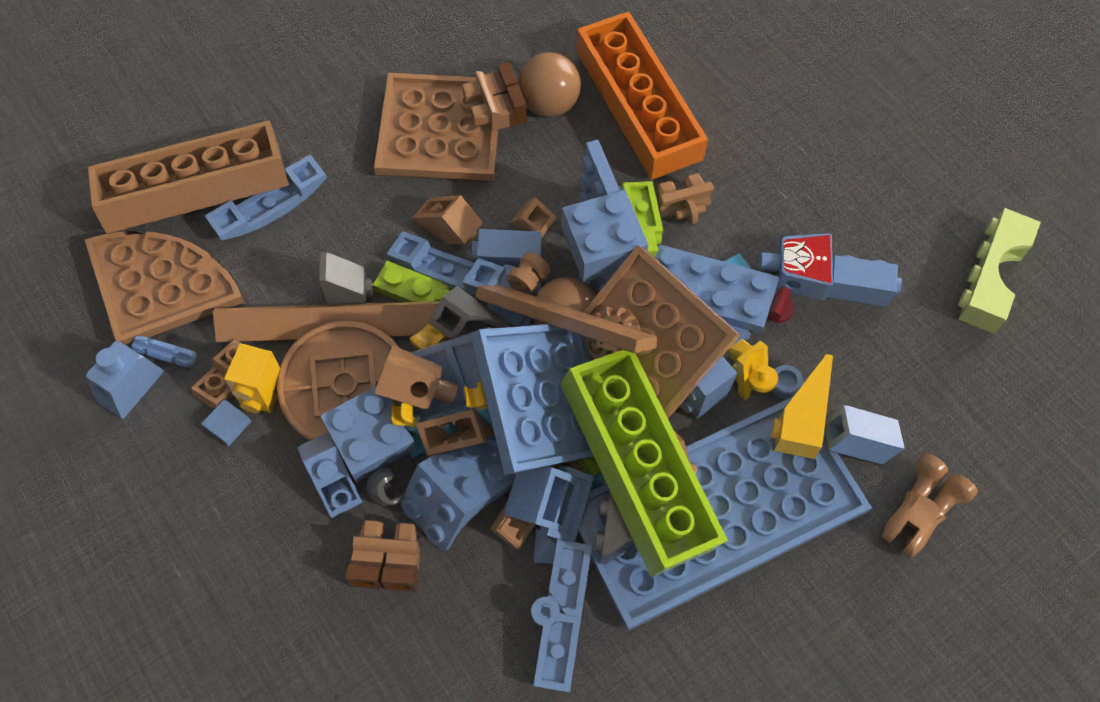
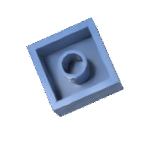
M625 190L562 208L561 228L583 283L615 273L637 245L648 251V242Z
M377 386L320 415L356 483L370 476L378 469L384 468L416 451L415 442L407 427L392 424V405L394 404L390 398L374 393Z

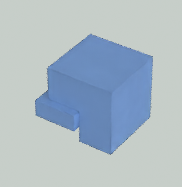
M559 465V469L545 466L518 472L513 482L504 515L541 526L539 531L541 534L564 541L575 542L594 476Z

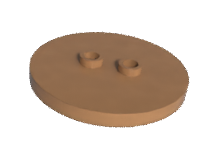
M355 321L327 323L304 334L288 350L281 363L277 379L279 404L290 425L308 441L327 433L328 430L320 415L377 386L392 346L398 347V345L381 330ZM391 399L394 405L401 407L402 402Z

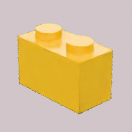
M240 343L224 380L242 409L258 414L260 411L272 413L278 398L277 379L280 367L271 351Z

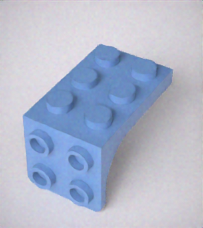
M599 140L586 142L585 156L581 158L584 175L580 176L582 193H579L580 202L621 191V186L618 187Z
M471 333L410 352L442 366L440 379L459 385L452 404L466 400L464 386L471 389L478 388L477 382H482ZM433 398L429 409L413 406V416L418 415L424 419L450 404Z
M493 432L484 443L438 453L419 463L400 502L406 516L422 529L431 543L435 544L441 551H446L451 547L461 529L473 516L512 489L516 473L504 474L495 433Z

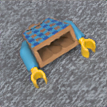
M477 382L478 388L471 389L464 386L465 401L445 406L424 419L418 415L413 416V405L401 403V407L392 405V424L395 426H407L409 431L421 437L427 456L484 443L494 432L482 382Z

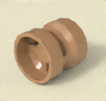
M526 252L520 259L518 268H513L507 274L506 280L514 290L533 295L538 289V282L544 281L551 273V269L542 257L533 252Z

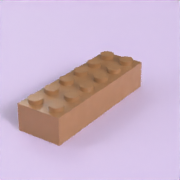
M270 120L88 167L92 208L106 234L289 186L280 149Z

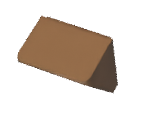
M534 197L522 206L511 221V224L522 231L542 232L543 237L557 217Z

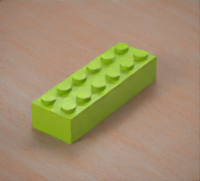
M620 350L570 368L560 385L650 577L657 576L702 556L727 542L728 539L636 354Z

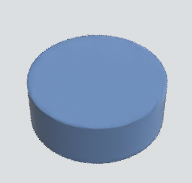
M791 365L778 366L774 369L778 375V384L772 392L780 398L789 399L803 385V376L797 368Z

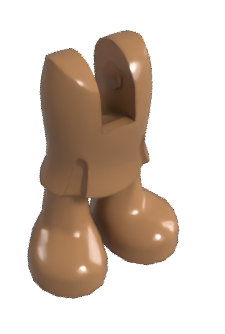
M922 454L917 460L916 482L912 490L906 492L902 505L888 520L881 536L888 543H891L901 533L905 524L914 529V534L907 540L906 545L901 551L909 558L914 557L923 549L934 529L946 519L945 514L953 505L969 503L978 493L977 487L969 479L954 474L945 480L933 501L927 498L948 473L946 464L931 454Z

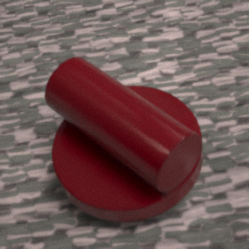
M780 287L778 292L775 293L767 317L768 320L782 323L791 318L794 312V305L789 299L791 294L789 288Z

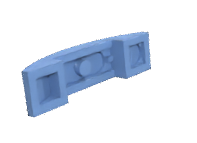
M308 155L284 169L289 186L255 194L236 206L231 200L206 214L205 217L221 240L250 233L264 227L301 204L327 179L326 174L314 158Z
M402 231L386 254L390 260L402 267L438 280L449 286L451 290L458 286L470 295H476L477 286L497 285L506 272L505 267L480 258L474 263L430 247L428 240Z

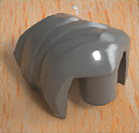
M389 467L378 469L370 475L367 481V492L370 498L380 506L394 505L403 498L401 491L392 495L385 493L392 489L389 481L395 477Z

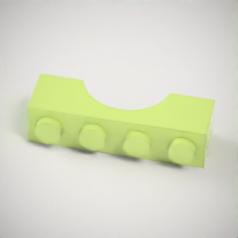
M1006 208L998 218L992 217L985 230V234L989 235L988 240L982 242L976 255L980 262L978 265L975 264L967 279L971 283L970 289H965L958 303V306L962 307L959 320L992 334H995L1005 323L1015 294L1003 283L999 274V263L1021 261L1033 246L1041 222Z

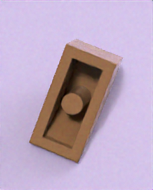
M461 195L429 198L411 218L417 225L447 244L469 243L475 238L476 230L483 223Z

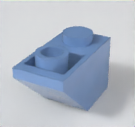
M328 432L297 447L302 461L331 518L363 503Z

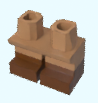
M509 62L498 65V71L486 75L482 71H476L475 81L462 84L463 96L467 104L477 101L482 102V104L470 107L475 126L490 123L492 131L527 123L526 103Z
M365 520L360 537L354 536L351 564H348L345 578L351 587L382 589V586H384L385 590L417 592L421 551L417 542L415 525L397 524L395 539L391 540L382 539L383 523Z

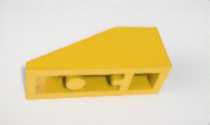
M825 355L787 404L780 418H774L770 438L775 439L774 451L814 459L821 450L833 355Z

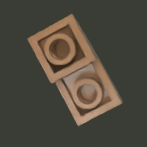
M236 339L231 341L212 359L214 367L191 387L192 396L212 409H215L224 399L229 401L233 396L224 378L241 343Z

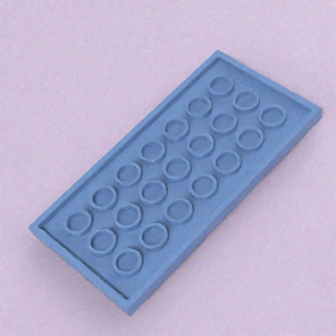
M793 397L686 446L690 463L697 467L696 477L728 539L727 542L713 551L652 578L635 544L607 565L600 564L601 552L595 551L597 530L604 531L605 518L599 517L601 498L602 496L608 497L609 487L607 484H604L589 492L578 535L583 544L592 545L590 559L627 631L867 513L872 508L839 454L828 450L825 432L822 448L814 459L774 451L775 439L770 438L774 418H780L783 410Z

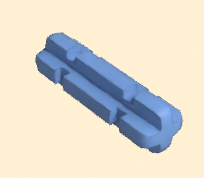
M141 335L136 336L133 340L132 350L137 353L188 368L194 365L196 359L195 351Z

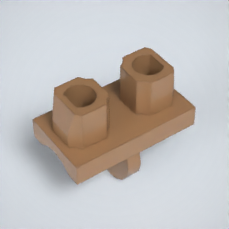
M698 173L685 178L683 182L685 189L678 191L671 181L660 183L657 195L661 219L675 215L677 220L686 218L690 225L698 222V214L706 212V206L711 204V193L715 189L712 182L705 183Z

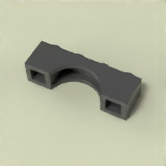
M458 286L442 297L427 322L450 339L488 327L490 329L516 327Z

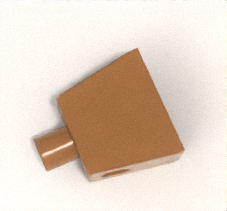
M392 346L374 393L416 407L429 409L433 398L452 405L459 385L440 379L443 367L439 364Z

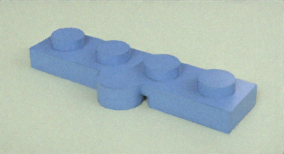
M557 539L548 597L537 599L531 608V616L534 622L543 627L533 685L535 687L570 692L592 545Z

